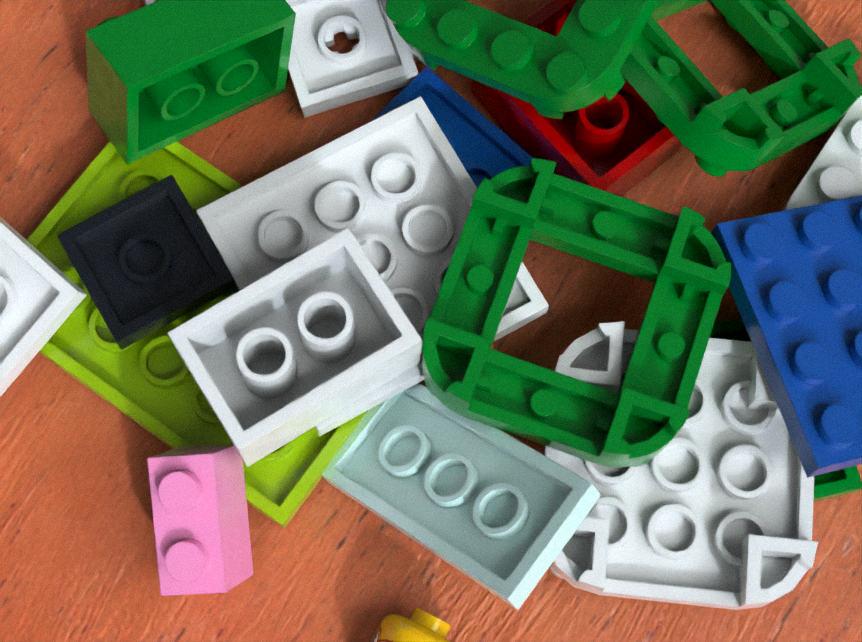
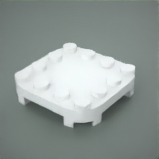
M625 321L599 323L595 330L575 339L566 351L559 356L555 372L618 394L638 330L624 329ZM709 338L687 408L690 410L686 422L671 442L643 466H602L544 445V456L590 481L601 494L595 505L550 565L549 569L555 576L565 579L575 588L598 595L737 610L763 607L791 592L805 573L813 567L818 541H812L814 476L808 478L806 476L752 342Z

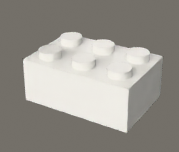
M349 227L168 332L181 359L247 467L419 364L422 354L421 337Z

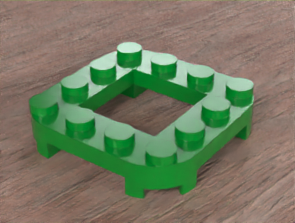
M387 0L386 14L412 52L430 69L435 71L437 66L440 65L531 103L541 116L562 119L563 112L584 108L603 96L610 101L619 92L625 83L620 69L659 0H577L557 36L465 0Z
M659 0L620 69L623 78L630 83L650 106L658 120L666 125L688 150L695 154V160L699 167L715 177L724 176L729 170L749 171L758 168L828 131L862 96V85H859L858 77L853 67L862 55L854 43L848 38L828 47L785 0H711L725 16L728 25L740 33L763 58L767 68L782 79L752 94H749L743 87L723 97L657 23L660 19L708 0Z
M531 158L530 165L505 170L490 180L485 178L474 193L469 214L430 317L426 319L422 340L421 363L428 391L436 396L446 407L459 415L589 462L608 467H638L647 464L671 442L688 418L690 410L687 408L723 294L730 284L731 262L725 261L720 245L709 230L703 226L706 218L696 211L683 206L679 215L676 216L554 174L557 162ZM530 240L654 283L618 394L491 349Z

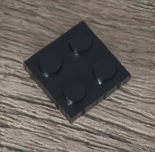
M172 174L57 235L121 350L236 288L233 277Z

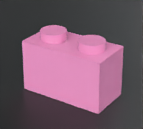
M234 444L178 447L147 458L161 596L226 593L253 576L243 459Z

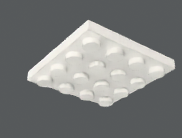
M420 96L196 210L239 291L349 227L423 340L426 319L430 317L469 214L472 198L477 187ZM523 262L494 341L547 313L549 305ZM420 362L316 425L315 429L319 436L423 381L425 376L422 363Z

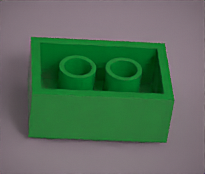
M156 0L154 3L120 17L107 18L96 27L85 31L89 112L124 161L129 164L285 92L296 13L286 0Z

